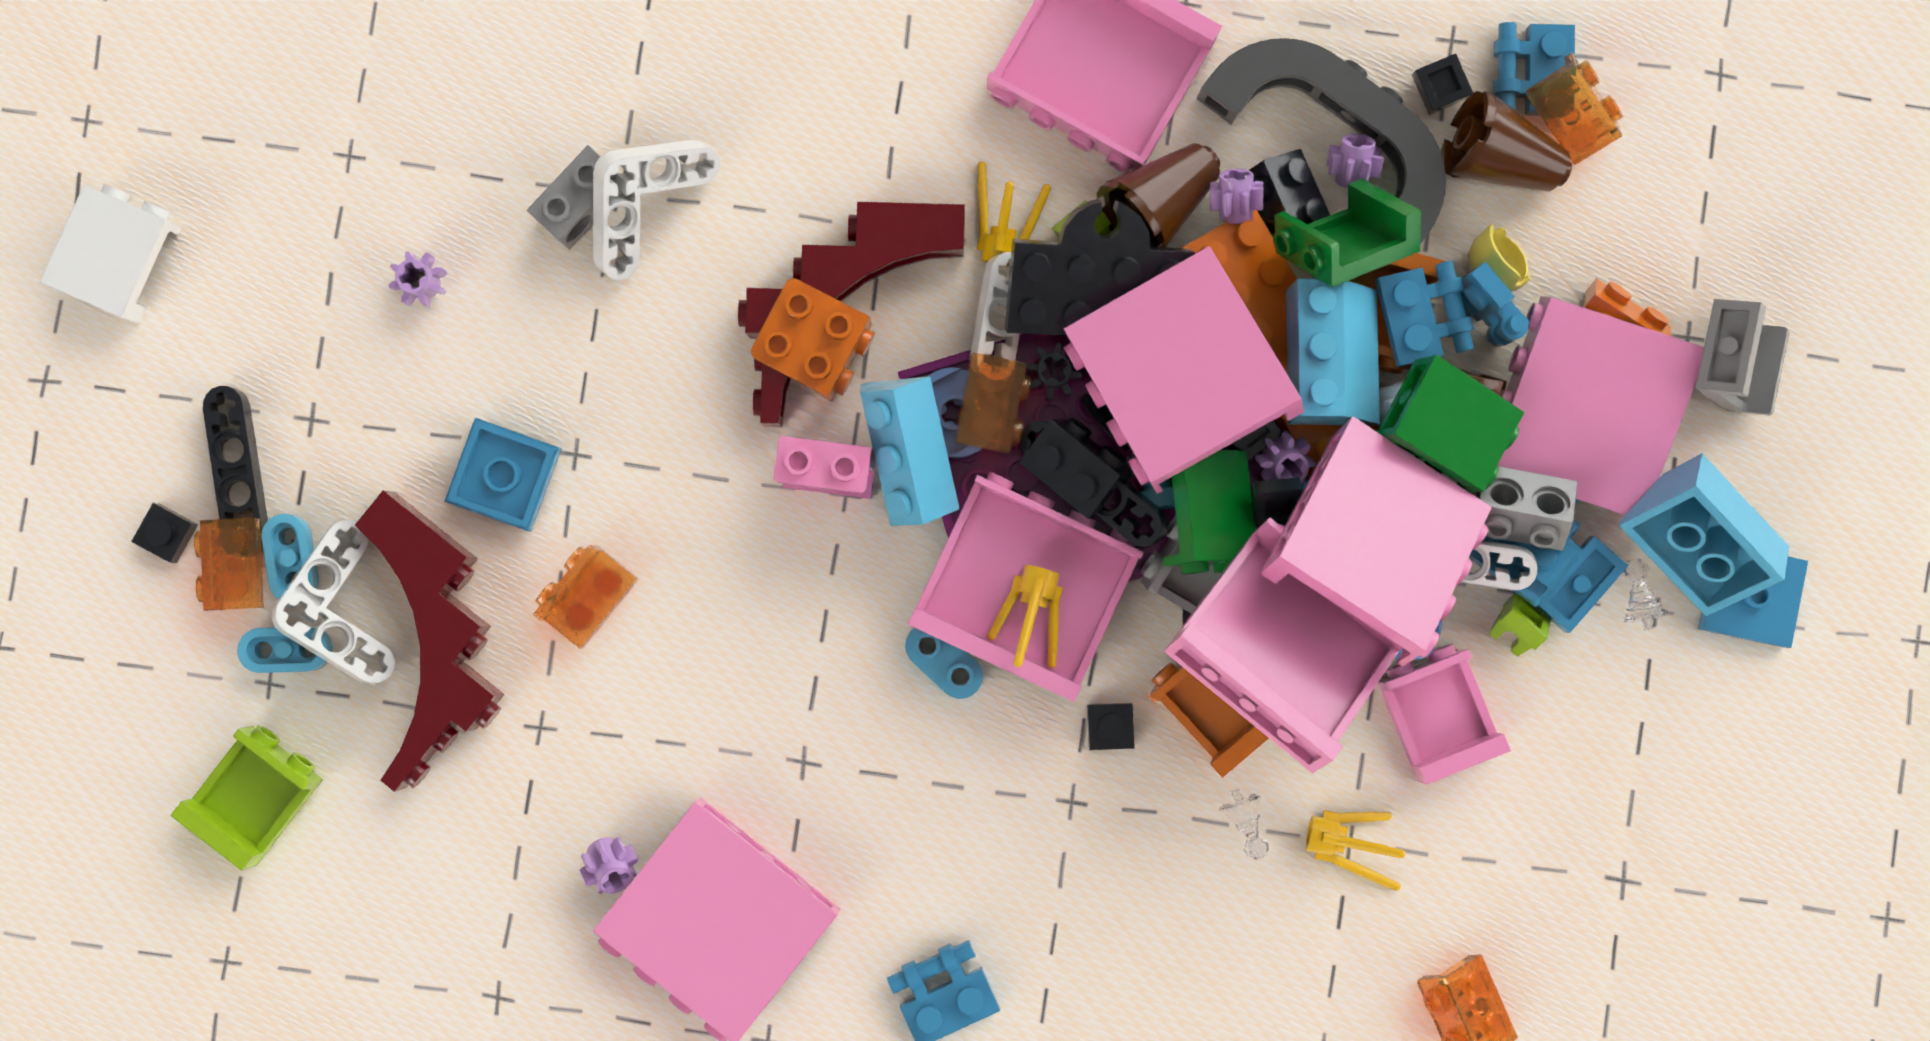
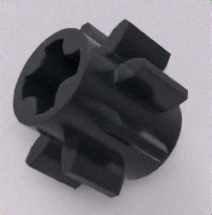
M1057 343L1054 352L1046 354L1044 349L1038 347L1036 353L1040 359L1039 364L1031 363L1026 366V370L1030 373H1036L1037 377L1030 385V389L1036 390L1040 386L1047 390L1046 397L1048 401H1051L1054 391L1060 389L1069 397L1072 394L1071 388L1067 384L1069 379L1081 380L1082 373L1072 371L1070 358L1061 354V343ZM1050 362L1054 367L1060 364L1064 366L1061 374L1062 381L1058 382L1054 377L1046 380L1043 377L1047 369L1046 363Z

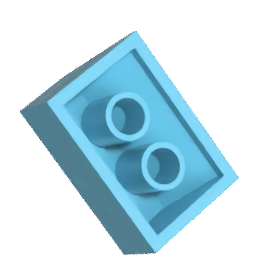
M1298 278L1286 290L1287 375L1302 398L1304 413L1289 420L1288 425H1344L1352 416L1366 425H1379L1377 290L1351 281L1330 287L1319 279Z
M930 376L861 384L860 395L890 526L924 525L959 510Z
M1703 453L1664 473L1620 520L1619 526L1705 616L1785 580L1789 545Z

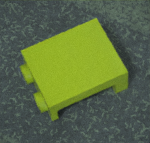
M257 725V727L238 728L233 735L237 739L193 798L181 801L170 815L241 871L257 866L323 781L321 777L313 772L315 766L311 761L298 753L293 752L289 754L278 745L280 742L278 736L260 725Z

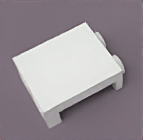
M84 184L41 277L40 283L116 316L140 324L147 308L137 304V300L167 234L172 232L178 235L181 227L168 221L171 212L144 201L140 209L129 204L128 200L131 195L104 184L101 191Z

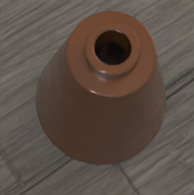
M1484 90L1483 93L1480 91L1473 92L1463 102L1450 124L1457 128L1453 141L1444 139L1441 148L1445 174L1453 178L1550 192L1557 186L1560 187L1565 184L1572 171V162H1570L1568 150L1497 96Z
M1192 143L1100 186L1096 195L1097 199L1101 196L1104 198L1106 205L1102 207V211L1111 222L1109 225L1111 232L1116 228L1118 222L1117 215L1113 210L1115 200L1126 204L1142 218L1149 231L1151 247H1167L1210 191V183L1217 182L1219 179L1220 160L1217 154L1208 146Z

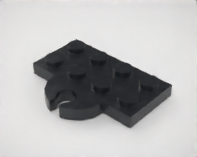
M1099 199L1088 201L1074 209L1062 224L1058 241L1012 239L1005 330L1007 333L1067 336L1064 330L1067 326L1191 257L1195 252L1188 248L1151 247L1149 231L1142 218L1126 204L1115 200L1113 206L1118 220L1116 228L1108 234H1099L1095 231L1094 224L1096 218L1102 212V203Z

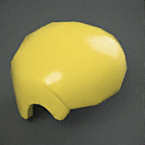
M1491 224L1472 242L1467 254L1470 271L1486 262L1511 292L1516 291L1531 279V276L1528 275L1529 269L1526 255L1516 242L1506 236L1505 228L1493 230L1494 225Z

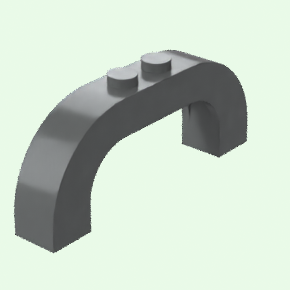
M1289 38L1269 39L1250 44L1230 55L1210 75L1201 87L1197 100L1231 125L1256 95L1271 88L1288 87L1307 94L1359 134L1373 138L1376 142L1375 146L1382 149L1394 167L1397 179L1395 197L1421 210L1420 244L1423 242L1435 225L1443 205L1446 187L1445 166L1434 136L1423 121L1402 104L1403 99L1398 93L1386 86L1380 88L1366 78L1367 72L1352 60L1344 61L1317 44Z

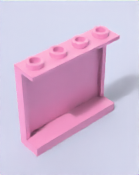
M1035 0L994 73L990 72L988 74L987 89L991 91V98L999 104L1013 109L1015 105L1030 113L1029 119L1046 130H1052L1055 127L1069 135L1067 140L1077 148L1086 152H1090L1093 148L1107 156L1106 162L1120 172L1127 173L1146 164L1215 43L1222 26L1176 0Z
M1210 246L1064 328L1071 343L1063 348L1076 371L1083 367L1086 368L1092 381L1085 384V387L1098 409L1107 405L1114 418L1106 423L1119 447L1128 443L1133 451L1135 458L1128 461L1141 486L1150 482L1156 494L1163 491L1160 483L1283 414L1287 421L1304 413L1302 398Z
M1541 296L1539 303H1532L1526 317L1529 325L1522 347L1517 346L1509 362L1508 371L1513 372L1502 398L1525 413L1517 426L1519 428L1517 439L1504 451L1497 466L1577 481L1576 499L1625 515L1660 478L1698 378L1704 347L1553 297Z
M1352 416L1332 435L1260 574L1277 584L1289 573L1404 648L1397 662L1403 667L1418 656L1426 657L1435 647L1439 639V634L1435 630L1439 621H1442L1449 614L1455 604L1456 597L1452 593L1455 586L1464 580L1472 567V561L1468 560L1471 551L1479 546L1488 532V527L1484 523L1492 507Z
M989 472L986 479L977 475L970 494L908 625L1075 702L1082 687V680L1138 559H1141L1144 552L1134 548V544L1130 543L1114 529L1110 536L1093 529L1096 521L1087 519L1081 513L1071 510L1069 517L1052 510L1055 502L1038 493L1030 491L1026 498L1011 491L1014 483L992 472ZM1025 565L1037 566L1060 574L1057 586L1062 587L1063 592L1059 603L1058 650L1056 666L1054 668H1050L1047 664L1049 601L1046 609L1038 607L1027 652L1021 667H1015L1013 662L1028 604L1020 602L1022 593H1020L997 637L994 640H989L987 636L1011 591L1015 575L1022 576Z
M1269 517L1250 535L1164 652L1313 774L1335 759L1343 747L1338 741L1398 652L1403 648L1289 573L1277 584L1262 576L1260 573L1285 527Z
M700 798L694 802L593 932L601 937L598 943L604 950L618 958L623 955L635 965L633 968L634 972L644 982L652 986L658 983L671 994L669 1000L679 1010L686 1014H690L693 1011L706 1022L704 1028L719 1041H726L727 1039L729 1041H739L837 917L841 908L703 798Z

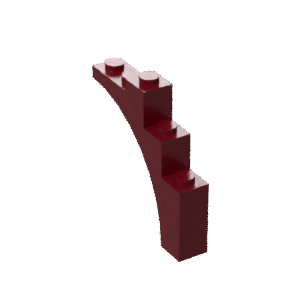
M857 202V215L849 214L848 241H856V246L802 245L801 257H794L793 278L842 302L864 284L896 268L929 259L964 257L965 204ZM746 288V300H739L738 325L739 327H745V333L750 339H757L782 289ZM754 359L755 371H761L762 378L761 389H754L753 415L760 416V423L764 427H782L787 391L792 378Z
M383 490L355 526L380 550L399 578L413 611L420 644V685L414 716L400 751L380 780L395 792L408 786L415 788L426 777L431 769L426 763L437 750L443 753L454 742L459 734V731L455 729L457 725L465 732L475 730L479 726L485 729L499 714L501 707L497 703L504 696V693L464 662L466 657L472 660L484 648L488 641L484 635L491 626L450 594L453 589L459 591L469 582L474 574V570L471 567L478 558L397 493Z

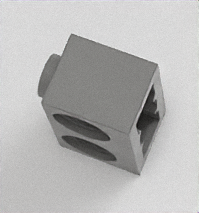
M589 145L579 153L526 210L569 250L593 226V172L600 156ZM617 174L610 176V179L615 183Z
M1498 466L1499 473L1492 485L1485 489L1484 492H1477L1476 494L1477 498L1492 507L1484 523L1488 527L1486 536L1493 539L1530 544L1539 548L1563 551L1573 524L1577 481Z

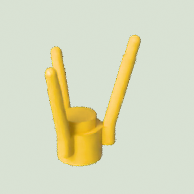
M980 161L977 165L979 238L976 250L982 251L980 261L987 263L996 255L1011 252L1012 239H1016L1017 231L1008 228L1014 184L1011 181L1006 182L998 226H991L989 234L986 163ZM1049 184L1043 185L1019 239H1030L1051 191Z
M1025 565L1022 576L1015 575L1011 591L987 636L989 640H994L997 637L1020 593H1022L1020 602L1028 604L1013 662L1015 667H1021L1027 652L1038 607L1046 609L1049 601L1047 664L1050 668H1054L1056 666L1058 650L1059 603L1063 588L1057 586L1060 577L1059 573L1032 565Z
M1323 810L1322 817L1311 816L1305 849L1306 851L1315 852L1314 859L1331 862L1394 891H1398L1401 888L1398 882L1335 854V852L1343 854L1345 847L1384 856L1404 858L1405 851L1402 849L1347 837L1348 827L1340 825V823L1388 821L1392 818L1390 812L1337 813Z

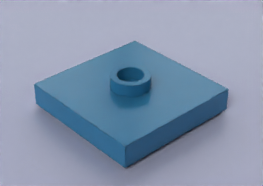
M475 418L444 502L532 532L562 448Z
M1788 556L1784 581L1708 616L1701 612L1698 630L1783 648H1792L1808 560Z

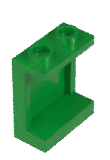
M1360 179L1348 184V209L1309 224L1302 222L1285 211L1275 214L1273 242L1278 255L1330 287H1334L1420 252L1421 210L1368 181Z
M1435 354L1414 360L1377 432L1396 445H1401L1453 478L1458 482L1457 485L1470 493L1484 492L1498 476L1499 467L1497 465L1504 451L1517 439L1519 434L1517 426L1525 412Z
M1219 450L1172 476L1180 552L1178 555L1163 557L1164 567H1181V574L1187 575L1209 572V566L1213 565L1214 573H1223L1250 535L1255 531L1247 453L1240 450Z

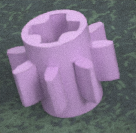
M1362 134L1345 135L1342 138L1341 147L1330 145L1327 166H1329L1328 174L1336 175L1335 182L1344 188H1348V184L1360 179L1369 182V177L1380 178L1384 157H1381L1382 149L1375 148L1376 142L1369 136Z
M1229 169L1219 174V182L1210 183V211H1219L1220 220L1223 222L1228 221L1231 224H1240L1244 221L1252 220L1253 210H1263V182H1253V173L1246 169Z
M407 251L405 252V261L399 266L396 264H391L390 266L396 272V281L391 282L389 288L394 291L404 290L401 302L408 306H411L415 299L418 298L424 306L431 307L430 298L437 293L445 295L446 291L440 287V278L445 277L448 273L441 267L431 268L435 262V257L426 252L422 256L421 261H419L414 254ZM420 271L425 276L419 279L420 286L417 288L411 285V283L417 280V272Z
M1283 431L1281 437L1276 438L1274 441L1265 438L1264 441L1267 446L1263 448L1262 454L1255 456V460L1261 467H1264L1260 473L1264 481L1299 477L1300 482L1305 484V477L1309 468L1316 466L1315 461L1306 455L1311 446L1303 437L1294 442V438L1288 431Z
M609 837L598 839L588 847L586 853L581 855L585 865L580 869L586 886L595 884L599 894L603 892L609 894L620 892L631 883L632 877L637 876L633 865L638 862V858L632 845L623 846L620 837L615 839Z

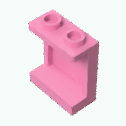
M779 436L774 480L777 483H783L782 487L787 489L871 499L876 468L872 447Z
M1453 644L1434 649L1428 656V661L1416 666L1409 662L1403 667L1397 664L1386 670L1388 677L1379 680L1377 683L1416 781L1426 785L1511 751L1505 735L1497 733L1468 663V660L1472 658L1469 649L1458 648L1455 650Z

